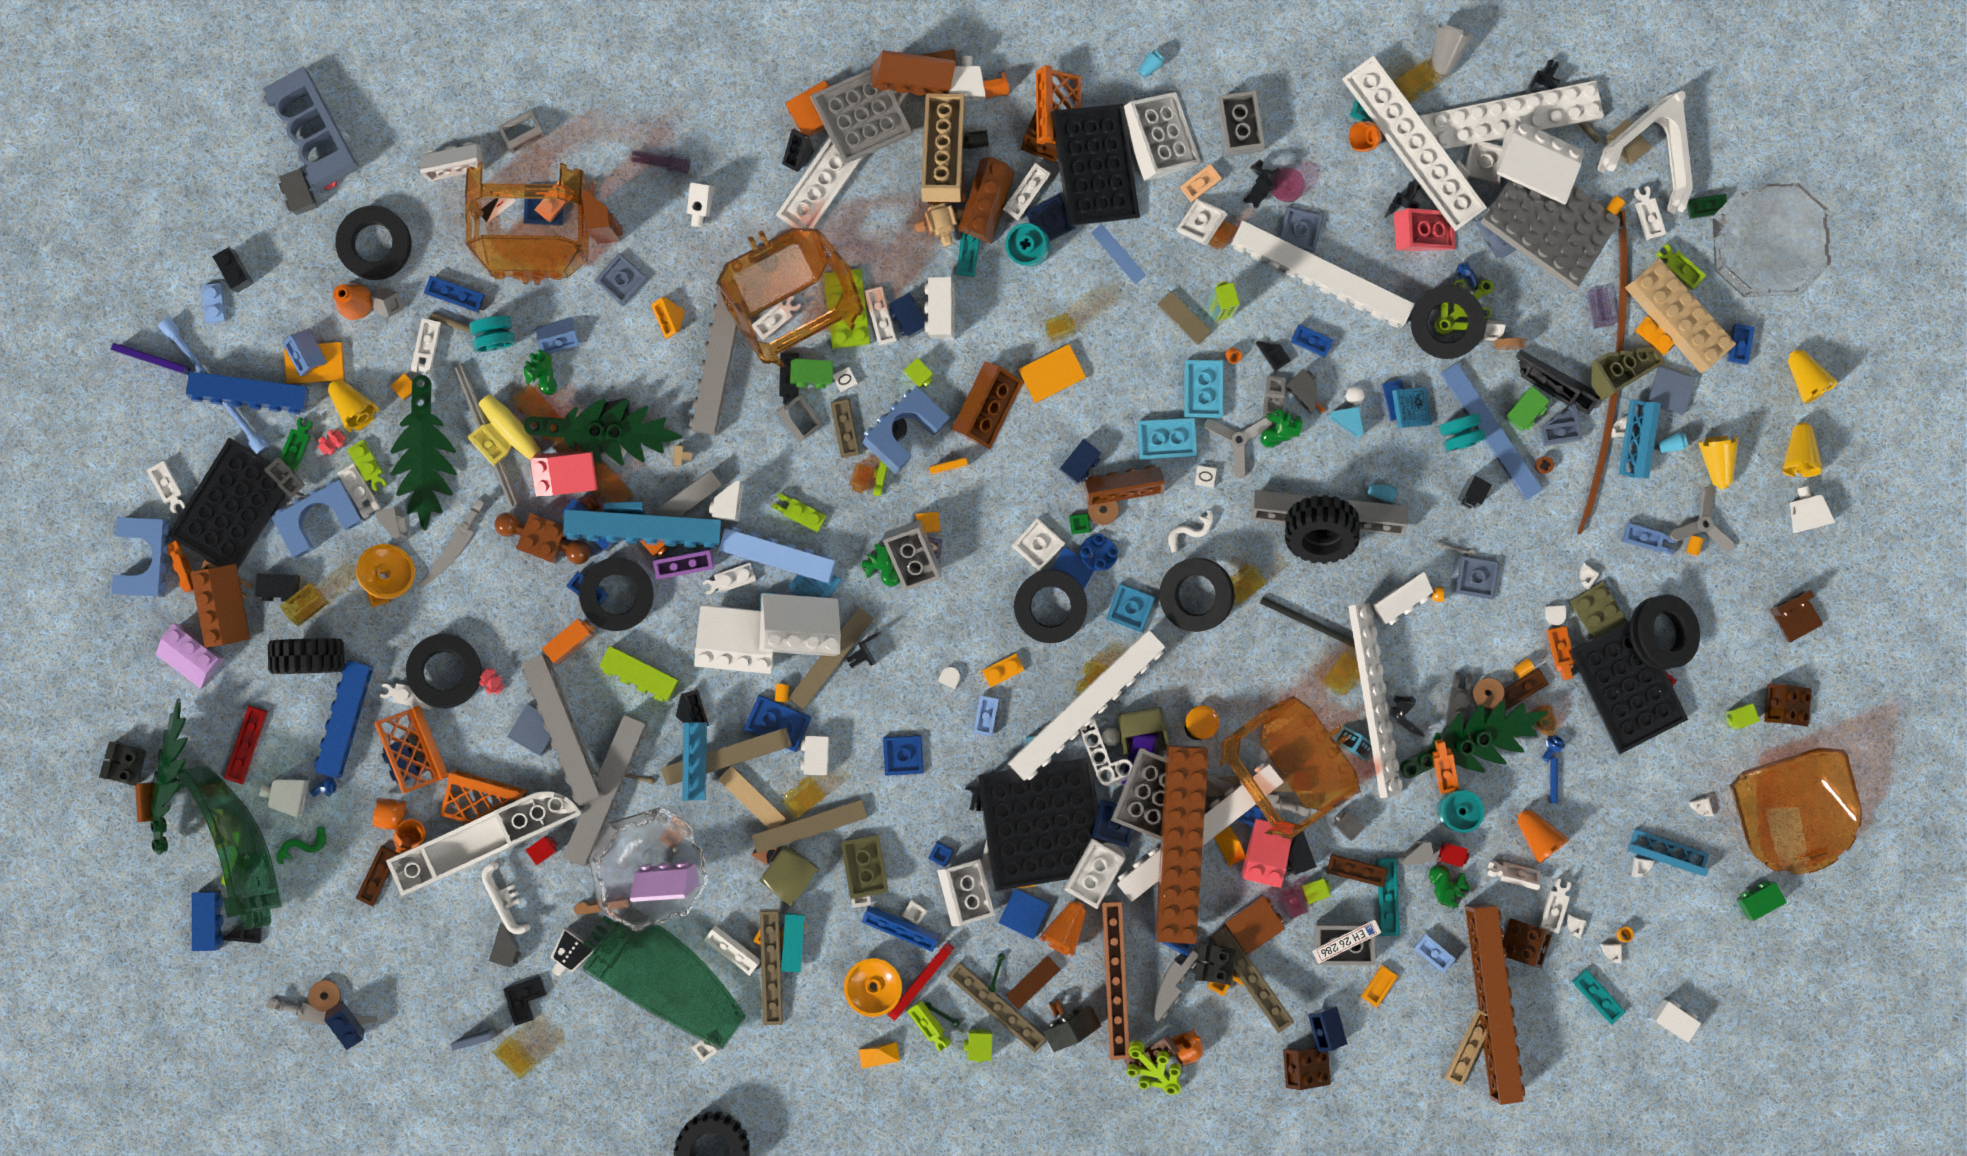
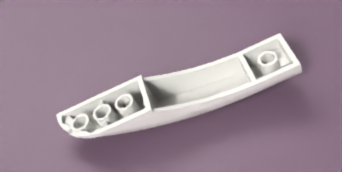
M537 792L390 858L386 862L401 896H405L504 852L582 814L570 799L561 794Z

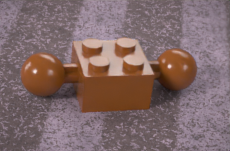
M509 512L498 515L495 520V530L501 536L510 537L514 534L521 536L516 547L520 551L556 564L560 551L566 553L568 560L574 564H583L590 557L591 550L589 545L582 540H574L570 543L565 541L566 536L563 535V525L532 513L529 514L525 525L520 524L518 518Z

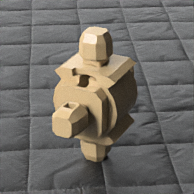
M946 203L930 205L931 207L924 214L925 221L920 220L914 224L916 232H925L927 229L929 236L935 235V238L942 237L940 240L944 247L952 246L953 239L950 234L954 233V229L957 228V220L961 221L964 209H957L954 212L952 205L947 207Z

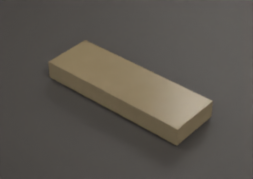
M1172 291L1157 304L1196 345L1211 332Z
M849 398L830 402L841 458L860 455Z

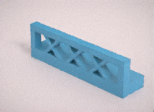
M1630 399L1619 475L1634 479H1649L1661 403ZM1636 405L1641 406L1640 415L1638 416L1635 412ZM1634 424H1636L1638 428L1637 433L1635 435L1632 431ZM1633 442L1635 449L1634 452L1631 454L1629 447L1630 444ZM1629 461L1632 465L1631 473L1626 472V466Z
M707 722L683 723L682 801L706 800Z
M1634 829L1628 848L1629 852L1701 876H1707L1709 869H1706L1705 866L1709 857L1708 853ZM1638 835L1646 838L1648 842L1646 846L1640 847L1635 845ZM1662 842L1667 850L1658 853L1653 845ZM1681 848L1685 857L1676 859L1671 851ZM1695 854L1702 855L1703 858L1700 866L1694 865L1690 857Z

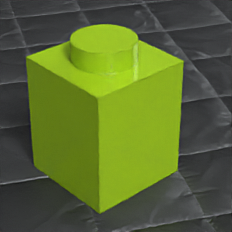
M918 357L903 370L919 389L922 387L927 388L933 382L931 379L933 373Z
M1747 703L1726 711L1728 715L1726 716V721L1733 729H1741L1760 722L1753 703Z
M1322 877L1300 884L1307 904L1330 897L1329 892L1332 891L1329 881H1325Z

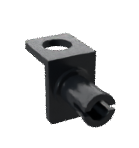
M1548 60L1543 72L1537 70L1530 81L1525 95L1530 93L1535 82L1547 88L1556 89L1561 82L1559 79L1554 78L1559 63L1556 61L1552 66L1554 60Z
M1409 182L1404 194L1397 192L1385 217H1388L1395 203L1406 209H1418L1420 203L1415 201L1414 198L1420 186L1416 184L1413 188L1415 182Z
M880 632L858 643L860 651L846 658L847 662L855 659L854 662L849 664L852 669L864 661H868L870 666L876 664L865 643L881 635Z
M966 786L965 790L972 792L969 810L974 811L975 803H977L976 811L981 812L979 788Z

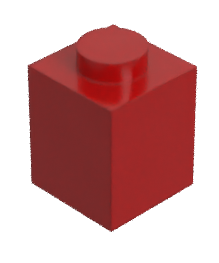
M544 836L525 851L537 866L558 852L556 848L558 844L553 837Z
M1442 842L1437 860L1463 868V865L1468 862V849Z

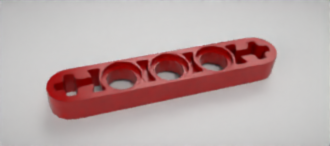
M949 942L944 944L902 995L897 1005L888 1012L887 1016L893 1021L900 1016L955 947Z

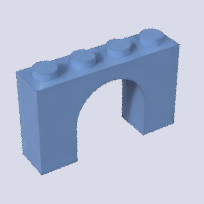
M917 386L913 390L909 389L902 396L903 400L900 403L895 402L889 409L891 412L887 416L883 414L877 420L878 425L874 428L870 427L864 433L865 438L862 443L895 474L909 462L912 455L894 438L892 424L901 418H911L918 421L935 436L950 419Z
M334 479L326 484L327 487L311 491L309 497L295 500L292 502V506L287 509L283 507L275 512L276 515L271 517L294 558H300L315 549L304 529L305 515L312 507L320 504L328 505L335 512L343 529L348 531L365 522L341 480Z
M117 517L116 537L143 539L151 547L153 558L150 567L140 575H113L112 594L164 597V593L167 592L165 574L169 570L166 558L168 555L167 545L169 544L168 534L171 531V525L168 520Z

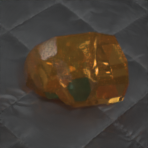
M1552 704L1532 709L1531 712H1547L1541 720L1535 723L1538 731L1547 736L1554 735L1557 730V720Z

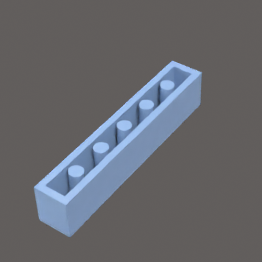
M732 526L730 530L725 528L719 551L831 584L837 564L833 560V556L822 553V556L814 555L815 551L807 548L801 551L796 549V545L785 543L784 546L778 544L779 540L767 537V540L760 539L759 534L749 532V535L741 533L742 529Z

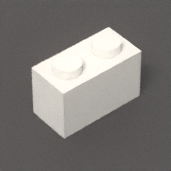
M805 736V740L802 739L801 751H805V757L801 759V770H804V775H828L829 736Z
M1672 999L1670 1002L1663 1000L1651 1019L1683 1041L1689 1043L1701 1025L1696 1020L1697 1016L1688 1010L1686 1013L1680 1009L1681 1005Z

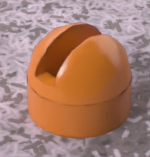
M1230 347L1229 350H1226L1225 357L1231 364H1235L1241 360L1242 353L1236 347Z

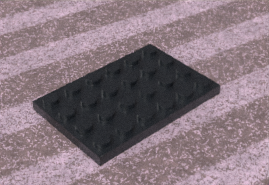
M1124 104L1052 111L1051 115L1068 226L1140 218Z
M228 438L168 536L217 566L236 564L237 570H239L286 494L264 471L271 462L232 438Z
M1631 619L1568 650L1618 754H1622L1688 720L1665 670L1650 667L1640 659L1634 650L1630 637Z

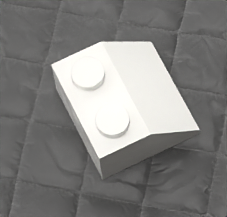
M735 481L714 497V502L710 503L709 513H712L713 518L716 520L739 522L743 483Z

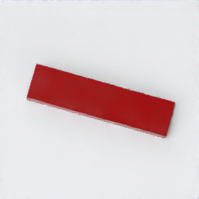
M248 705L223 779L244 784L268 711Z

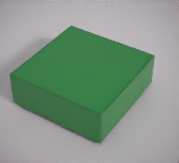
M1088 513L1069 515L1071 535L1091 532Z

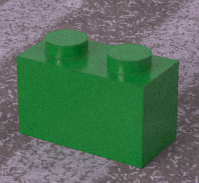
M1762 881L1757 884L1758 888L1754 890L1748 889L1740 894L1741 897L1736 899L1747 920L1755 921L1787 903L1776 882Z

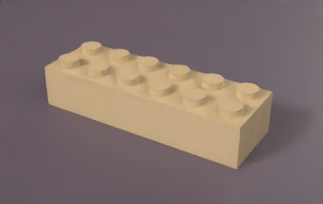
M926 94L921 180L922 202H961L964 94Z
M1660 258L1625 287L1700 373L1712 367L1736 345Z

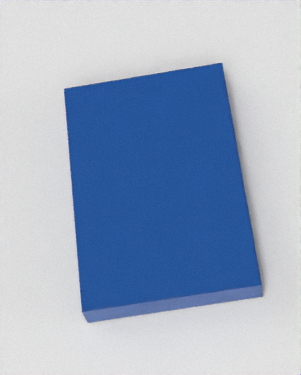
M759 694L743 730L761 736L787 728L792 744L787 749L797 752L812 717Z

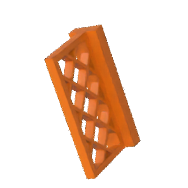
M1044 65L1035 71L1037 143L1045 144L1048 142L1056 144L1053 135L1054 128L1051 112L1061 110L1059 106L1062 103L1067 109L1081 108V76L1052 70V66ZM1052 76L1059 80L1060 84L1058 86L1052 81ZM1073 80L1075 89L1072 90L1066 81ZM1060 86H1063L1069 93L1066 97L1058 89ZM1054 92L1061 100L1058 104L1053 100ZM1070 96L1075 101L1074 108L1067 101V98Z
M420 705L374 722L403 794L448 777ZM407 715L410 722L408 728L398 724L400 718ZM387 722L393 725L391 733L385 732L381 724ZM396 728L406 731L403 740L393 736ZM409 733L417 739L415 746L406 742ZM391 740L401 743L398 752L390 748ZM404 745L413 749L410 758L400 754ZM416 751L423 754L424 760L422 763L413 760ZM399 757L408 761L405 770L397 765ZM411 763L420 767L417 776L408 772ZM423 769L430 772L431 780L427 781L420 777ZM406 775L415 779L412 787H406L404 782Z
M454 769L448 775V785L440 816L470 823L488 812H493L495 808L501 805L503 807L506 806L505 803L510 800L517 801L526 797L528 790ZM452 785L460 786L464 793L455 797L451 791ZM476 790L482 798L473 802L468 792ZM465 795L470 805L462 809L457 799ZM491 795L497 796L500 801L494 807L491 806L487 799ZM484 800L489 810L481 814L475 804ZM451 802H454L459 810L454 814L446 812L447 806ZM471 806L477 814L473 819L467 818L464 810Z

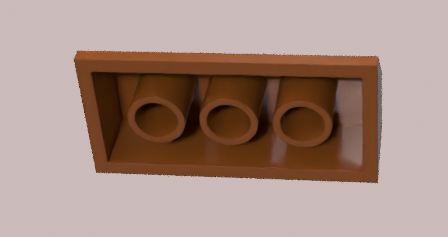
M882 50L871 66V87L878 88L881 91L910 92L919 96L947 94L951 87L956 60Z
M993 157L980 159L958 231L992 244L1015 174L1006 163Z
M583 190L582 197L586 230L598 244L620 242V236H623L622 224L619 223V220L617 221L614 214L589 192Z
M985 361L951 430L979 445L991 449L1023 381L1001 366Z
M1155 465L1146 466L1143 470L1128 469L1125 473L1120 474L1118 472H1110L1102 477L1092 475L1084 480L1088 506L1162 494L1165 488V480L1161 468L1155 467Z
M231 564L190 572L205 648L251 639L237 565Z

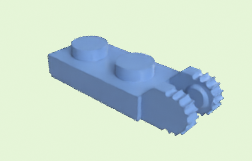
M1626 523L1621 542L1670 555H1674L1675 550L1663 547V540L1669 543H1677V541H1673L1670 536L1665 535L1663 532L1631 523Z

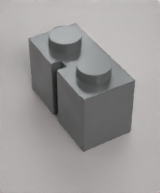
M302 169L279 176L281 181L279 187L281 192L287 197L285 203L289 211L299 215L318 208L313 192L309 191L311 186L306 178V173Z

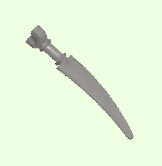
M478 498L473 508H470L471 512L465 522H462L463 525L458 523L442 556L418 584L420 588L439 576L462 552L474 533L470 528H472L477 515H480L479 512L485 503L484 500Z
M1207 774V779L1224 792L1231 787L1234 789L1238 787ZM1268 794L1254 805L1257 808L1275 812L1276 808L1278 810L1281 808L1307 817L1310 810L1308 805L1288 803L1282 801V799L1278 800L1279 795Z
M275 998L268 1000V1008L279 1009L280 1011L285 1010L295 1013V1015L299 1014L298 1020L327 1025L324 1021L326 1012L317 1011L308 1003L303 1002L300 1007L299 1004L296 1006ZM354 1015L360 1024H367L378 1020L376 1016Z

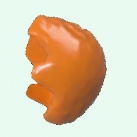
M1371 121L1355 123L1349 130V142L1355 151L1368 152L1374 150L1382 139L1380 129Z

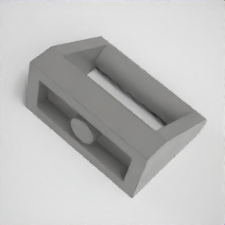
M532 109L498 126L512 154L546 136ZM532 118L536 126L535 128L509 140L505 131Z
M799 394L776 411L799 443L823 425L802 394ZM796 402L799 403L815 425L804 434L800 432L786 413V410Z
M389 508L375 511L377 520L393 538L402 541L408 540L403 510Z
M1427 840L1416 841L1397 857V862L1406 866L1435 861L1432 844Z

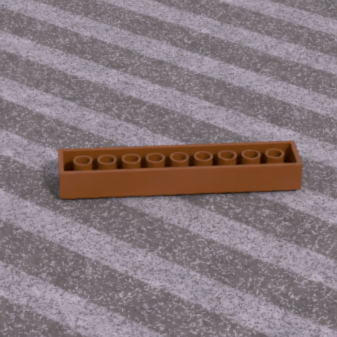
M1167 745L1155 939L1157 942L1196 944L1209 750L1207 747Z
M1489 903L1465 906L1478 1009L1486 1012L1488 1015L1480 1014V1023L1483 1029L1482 1035L1485 1031L1488 1032L1483 1047L1490 1099L1500 1105L1524 1102L1525 1088L1521 1084L1520 1079L1523 1072L1521 1065L1518 1064L1520 1050L1515 1042L1517 1029L1513 1025L1512 1020L1515 1017L1513 1006L1510 1005L1512 991L1507 983L1509 970L1505 967L1504 960L1507 958V953L1502 945L1504 932L1500 928L1499 923L1501 911L1496 905Z

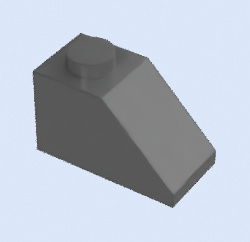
M1302 369L1286 384L1285 388L1312 414L1316 410L1317 382L1314 380L1315 376L1309 370L1305 371Z
M504 923L499 925L489 961L511 968L520 961V946L513 933L507 930Z

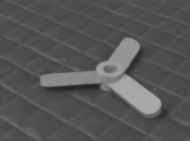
M1263 417L1241 432H1236L1213 419H1207L1204 423L1206 430L1231 442L1233 445L1234 474L1238 478H1243L1246 475V442L1272 426V421H1269L1267 417ZM1236 437H1241L1242 443H1237Z
M1705 487L1702 491L1699 518L1695 522L1674 529L1670 533V538L1673 541H1680L1704 532L1725 551H1731L1734 548V542L1714 526L1711 519L1713 489L1711 487Z

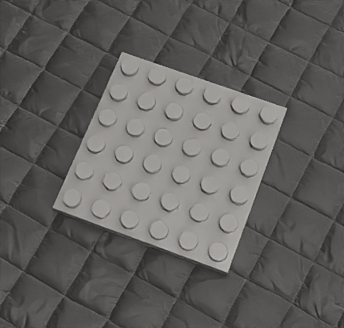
M1509 180L1480 223L1575 291L1580 286L1621 219L1610 211L1605 210L1602 205L1574 185L1567 203L1564 205Z

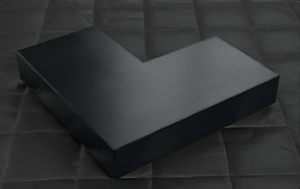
M541 976L503 989L514 1025L517 1026L534 1020L529 1001L547 995Z

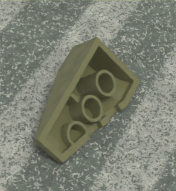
M1655 347L1640 348L1632 351L1624 350L1616 353L1608 352L1592 361L1591 385L1599 399L1603 400L1663 365L1665 362Z

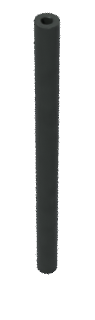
M1262 597L1260 604L1355 648L1353 638Z

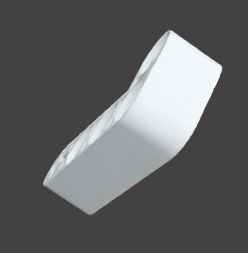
M1095 719L1089 724L1090 731H1087L1084 725L1079 728L1100 783L1110 786L1126 780L1133 765L1126 759L1114 763L1110 762ZM1091 736L1098 737V742L1094 745L1088 743V739ZM1097 754L1105 755L1103 762L1098 763L1095 761ZM1122 765L1130 767V771L1126 774L1120 773L1119 769ZM1106 771L1112 774L1111 779L1107 781L1101 779L1102 774Z

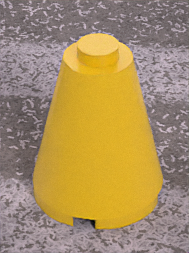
M1797 349L1789 354L1790 358L1787 362L1804 404L1818 399L1827 390L1830 391L1838 385L1836 379L1805 350L1800 351Z
M342 379L334 380L329 384L328 393L347 431L352 432L351 429L356 431L362 430L375 419L373 415L375 412L378 414L379 408L374 402Z
M1806 422L1797 423L1792 429L1782 466V473L1791 477H1796L1795 473L1802 474V477L1817 476L1821 474L1823 467L1813 427Z
M1727 435L1705 438L1704 443L1702 440H1699L1698 445L1713 486H1717V489L1729 488V484L1733 483L1738 436L1733 435V439H1728Z

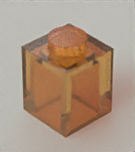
M1223 220L1208 244L1214 249L1218 250L1220 248L1223 250L1235 232L1236 227Z
M856 463L849 482V486L853 487L852 491L863 494V491L868 492L875 469Z

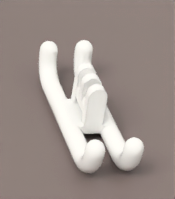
M489 863L482 871V881L505 927L513 934H522L529 931L531 926L528 923L518 925L509 910L510 907L522 902L521 898L513 900V897L519 894L518 891L512 894L509 892V890L515 888V885L512 884L500 891L492 876L493 871L499 868V863Z

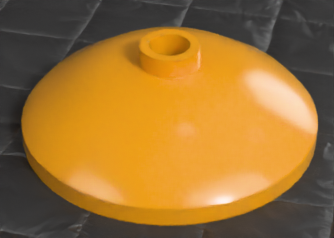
M378 544L371 546L361 554L356 566V575L362 588L369 594L381 599H393L403 595L410 589L415 578V567L410 556L401 548L390 544ZM380 574H385L387 578H382Z
M867 958L857 962L848 971L844 981V995L848 1004L857 1013L868 1017H878L890 1012L897 1005L902 993V982L898 971L889 962L879 958ZM873 982L876 983L877 988L871 989L870 984Z

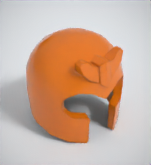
M377 798V806L373 814L374 827L387 830L396 829L404 821L405 814L408 812L405 808L406 801Z
M407 819L396 827L393 833V841L397 848L396 852L402 854L424 843L426 833L420 821Z
M1195 1029L1172 1038L1180 1050L1175 1056L1181 1067L1197 1062L1202 1057L1203 1045L1201 1037L1197 1036Z

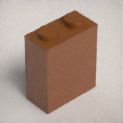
M1259 896L1224 920V923L1247 955L1286 929L1283 925L1285 920L1280 913L1275 914L1272 909L1274 904L1269 897Z

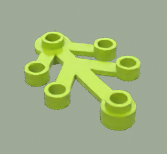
M1461 279L1453 283V286H1456V283L1459 282L1462 284V289L1465 288V282ZM1488 279L1480 281L1477 285V290L1472 295L1478 300L1482 295L1490 294L1493 291V283ZM1483 284H1488L1489 289L1485 290ZM1441 303L1440 317L1434 323L1436 332L1440 335H1447L1452 330H1466L1468 322H1454L1458 317H1467L1464 309L1458 304H1454V312L1448 316V303ZM1488 307L1482 308L1483 310H1486L1488 312V316L1485 317V320L1488 319L1492 314L1491 310ZM1446 322L1447 328H1442L1441 323Z
M1135 1040L1130 1042L1128 1049L1130 1056L1139 1059L1147 1068L1129 1064L1126 1074L1130 1077H1136L1138 1074L1145 1075L1141 1076L1138 1082V1086L1142 1089H1148L1152 1086L1162 1088L1169 1095L1178 1094L1181 1091V1084L1177 1077L1181 1073V1066L1177 1063L1171 1064L1169 1067L1170 1077H1167L1164 1072L1166 1064L1169 1062V1053L1165 1051L1158 1053L1157 1067L1144 1053L1145 1045L1141 1041ZM1147 1076L1155 1077V1078H1158L1159 1080H1153V1079H1150V1078L1147 1077Z

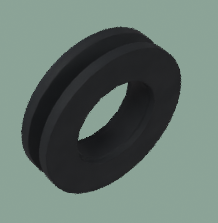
M364 206L352 211L343 219L336 233L335 245L339 259L355 275L368 280H383L392 277L405 266L411 253L412 241L406 224L395 213L380 206ZM370 225L386 227L392 237L390 252L383 259L376 262L363 260L355 248L358 233Z
M1441 286L1430 290L1419 299L1411 316V330L1416 343L1429 355L1441 359H1454L1470 352L1480 341L1485 327L1484 311L1479 301L1467 290L1456 286ZM1451 302L1458 304L1464 309L1468 317L1466 332L1454 342L1439 341L1432 336L1428 329L1429 314L1441 303Z
M609 558L595 564L583 577L579 589V602L585 616L597 627L608 631H623L638 625L648 615L654 598L653 585L646 571L637 563L625 558ZM611 575H621L628 578L636 590V600L633 606L622 614H611L604 611L597 600V588L600 582Z
M1192 558L1183 560L1168 570L1161 582L1159 598L1164 614L1175 626L1186 631L1201 632L1218 626L1228 617L1233 608L1235 591L1232 579L1222 566L1209 559ZM1193 575L1203 576L1208 579L1214 586L1216 593L1215 602L1211 609L1200 615L1192 614L1185 610L1179 599L1181 584L1185 579Z
M1044 570L1033 574L1022 583L1015 596L1014 613L1020 628L1029 637L1039 642L1059 643L1071 638L1081 628L1087 615V598L1082 586L1074 577L1062 571ZM1050 586L1064 591L1071 605L1070 614L1067 619L1055 626H1047L1038 622L1033 616L1031 609L1032 599L1036 592Z
M1661 595L1648 598L1636 607L1631 617L1630 637L1634 650L1640 659L1650 667L1663 670L1684 666L1693 659L1700 643V627L1694 611L1684 600L1674 595ZM1660 613L1668 616L1676 629V641L1670 651L1663 649L1656 641L1654 635V623Z
M436 634L425 638L413 648L406 663V678L410 689L423 703L435 708H453L465 703L474 695L479 687L478 682L481 680L482 667L476 651L467 641L451 634ZM448 652L453 653L462 661L464 667L463 678L452 689L437 690L431 687L425 680V664L435 654Z

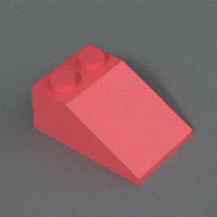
M1407 208L1394 213L1397 251L1456 249L1455 231L1439 210Z
M593 452L541 453L530 458L536 496H553L598 489Z
M1255 819L1241 870L1243 879L1281 888L1287 867L1293 827Z

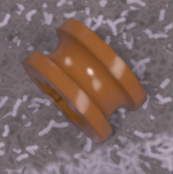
M1541 457L1535 463V469L1540 474H1547L1554 467V463L1549 457ZM1542 460H1545V463L1548 462L1549 466L1546 467L1547 471H1544V468H1540Z
M590 495L587 496V500L582 501L590 511L595 512V509L601 508Z
M1058 998L1055 999V1002H1049L1055 1018L1059 1014L1064 1015Z

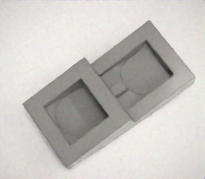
M1266 377L1262 417H1266V414L1278 408L1283 409L1286 378Z

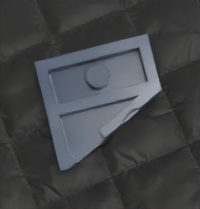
M1575 404L1571 407L1569 406V408L1540 427L1543 446L1576 442L1583 439Z

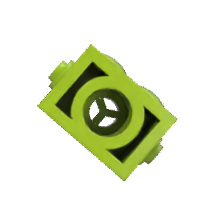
M984 1029L967 1030V1039H964L963 1050L967 1051L966 1057L968 1061H977L978 1063L991 1061V1031Z

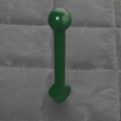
M1003 953L998 954V963L991 985L988 986V991L991 993L996 990L995 983L1002 960L1005 959Z
M930 1002L925 1003L929 1010L949 1020L954 1026L958 1027L960 1025L959 1019H953L939 1011Z

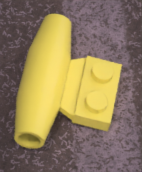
M490 394L479 402V406L490 423L482 424L468 436V439L493 466L509 454L511 447H514L529 460L541 453L542 450L533 436L526 433L524 425L505 405Z

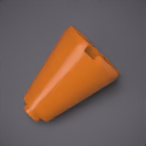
M361 283L341 284L333 291L336 309L346 319H362L370 313L373 307L370 299L372 293Z
M1525 809L1517 815L1519 819L1516 822L1539 864L1569 841L1567 836L1532 809L1530 811Z
M1074 901V903L1069 902L1045 929L1039 939L1043 943L1047 940L1050 942L1048 946L1066 956L1070 954L1073 957L1086 915L1085 906L1078 901Z

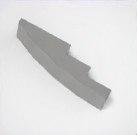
M709 470L681 491L672 495L647 515L679 517L721 487L722 484L712 470Z

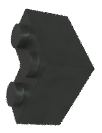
M1091 1005L1085 1008L1079 1006L1072 1010V1015L1068 1014L1061 1018V1021L1055 1019L1048 1024L1049 1027L1043 1033L1053 1052L1081 1042L1102 1026Z

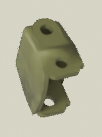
M1161 707L1117 714L1124 756H1128V753H1130L1132 742L1128 741L1129 737L1154 732L1158 733L1155 750L1163 746L1167 749L1169 741Z
M785 845L759 881L785 903L793 906L795 904L794 901L803 893L812 880L814 873H818L820 868L790 846Z

